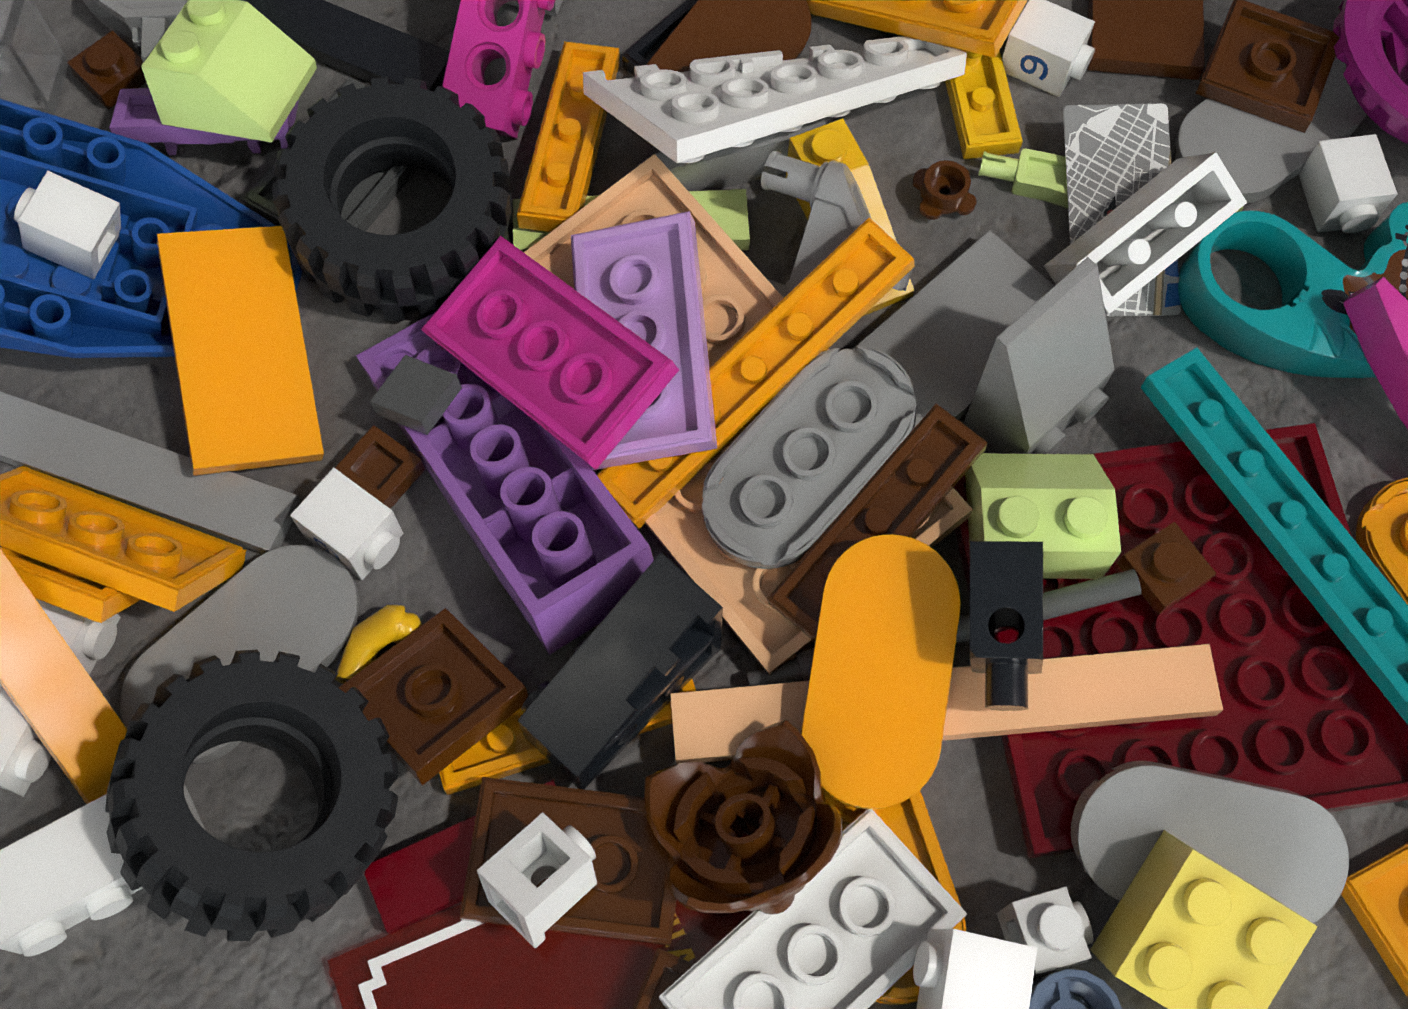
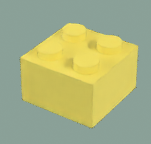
M1163 830L1090 951L1115 977L1167 1009H1267L1318 926Z

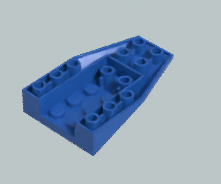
M0 99V348L70 358L175 357L157 246V234L270 227L276 225L147 143ZM47 171L120 203L121 229L119 237L94 279L23 249L19 225L14 220L15 209L24 191L29 187L36 190ZM287 240L295 292L297 293L303 271Z

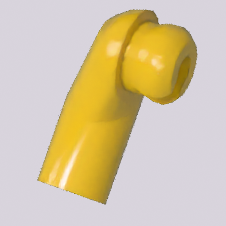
M386 605L357 624L349 636L335 680L344 684L375 661L382 648L391 642L398 644L421 626L418 615L405 612V607L402 605Z

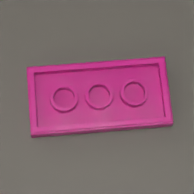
M502 236L495 241L421 329L434 342L595 470H597L679 371L671 359Z

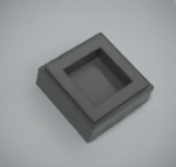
M405 355L370 400V403L377 415L428 435L462 387L456 374Z

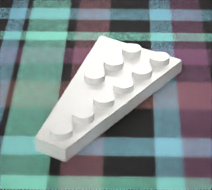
M901 36L866 40L863 45V52L835 50L831 45L810 47L809 58L783 60V54L780 50L695 59L690 63V71L686 72L659 70L656 64L634 66L635 77L607 80L603 70L583 72L584 95L674 162L693 163L703 159L709 153L729 147H745L751 145L755 139L777 132L797 131L803 127V124L826 117H842L847 115L852 109L871 103H887L893 101L897 95L916 89L935 88L942 81L965 74L967 53L960 49Z

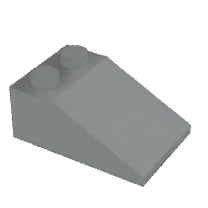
M1087 257L1004 330L994 342L963 424L988 442L987 446L997 454H1053L1067 438V435L1062 431L1075 419L1082 425L1087 423L1109 398L1102 391L1115 369L1098 265Z

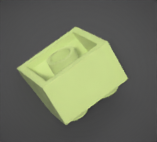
M188 0L141 66L163 125L271 143L317 69L315 59L250 3L240 0Z
M982 453L965 473L967 503L973 509L968 518L969 546L970 541L1043 542V578L1051 579L1101 578L1120 555L1121 544L1115 488L1094 454Z

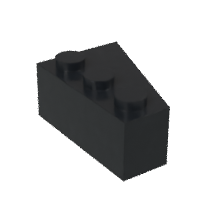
M660 553L593 633L576 648L569 661L552 681L547 680L540 684L524 701L521 707L524 713L518 719L524 737L578 789H585L671 701L670 693H678L721 649L723 607L665 555Z

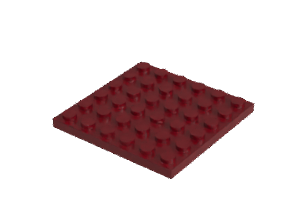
M1310 423L1265 430L1351 535L1316 424ZM1180 441L1093 453L1115 488L1121 544L1120 555L1104 576L1123 572L1117 564L1121 557L1173 522L1179 526L1217 574L1208 583L1160 615L1154 612L1142 595H1137L1044 620L1043 659L1210 644L1223 711L1217 716L1001 735L1028 857L1035 858L1074 852L1071 842V822L1075 806L1082 792L1095 779L1100 781L1106 774L1113 772L1112 768L1131 761L1156 762L1289 790L1318 803L1328 812L1408 800L1407 723L1185 443ZM964 475L953 488L967 502L966 479ZM967 519L955 529L970 595V546ZM1043 578V593L1093 579ZM1010 629L995 633L994 639L1000 643L1009 644L1019 639V633Z

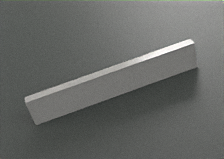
M0 391V461L16 467L25 466L261 554L281 547L293 523L290 515L302 503L296 494L230 471L193 476L190 457Z

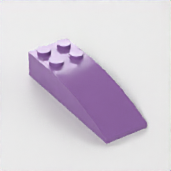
M434 313L356 355L377 391L405 355L457 375L462 389L428 435L399 423L397 424L418 457L422 459L425 468L473 542L550 655L604 620L654 561L650 545L585 461L421 330Z

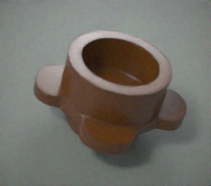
M944 160L932 164L929 168L919 169L914 174L913 186L920 191L922 199L919 211L925 218L936 220L942 214L954 212L965 216L974 211L977 200L974 195L969 193L971 178L969 171L964 166L954 161ZM939 190H946L950 193L948 195H943L939 192Z

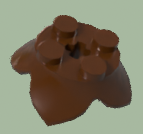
M787 719L755 731L739 744L731 764L726 768H717L700 761L682 762L645 777L647 820L657 841L674 860V866L667 873L668 888L678 902L690 910L702 913H735L743 910H760L766 914L782 913L791 906L795 894L800 892L831 861L842 840V818L836 807L825 804L822 798L821 771L815 753L801 733ZM744 833L749 835L747 837L740 838Z

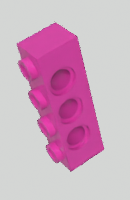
M556 0L460 1L442 86L458 94L460 108L465 103L475 106L485 116L486 127L494 129L497 135L517 139L520 126H526L530 119L533 95L531 91H528L532 69H538L544 57L546 40L545 35L541 33L545 10L551 11ZM518 1L519 12L516 19L507 26H498L497 13L500 7L506 2ZM504 58L506 62L504 77L496 84L487 85L484 77L487 65L494 59Z

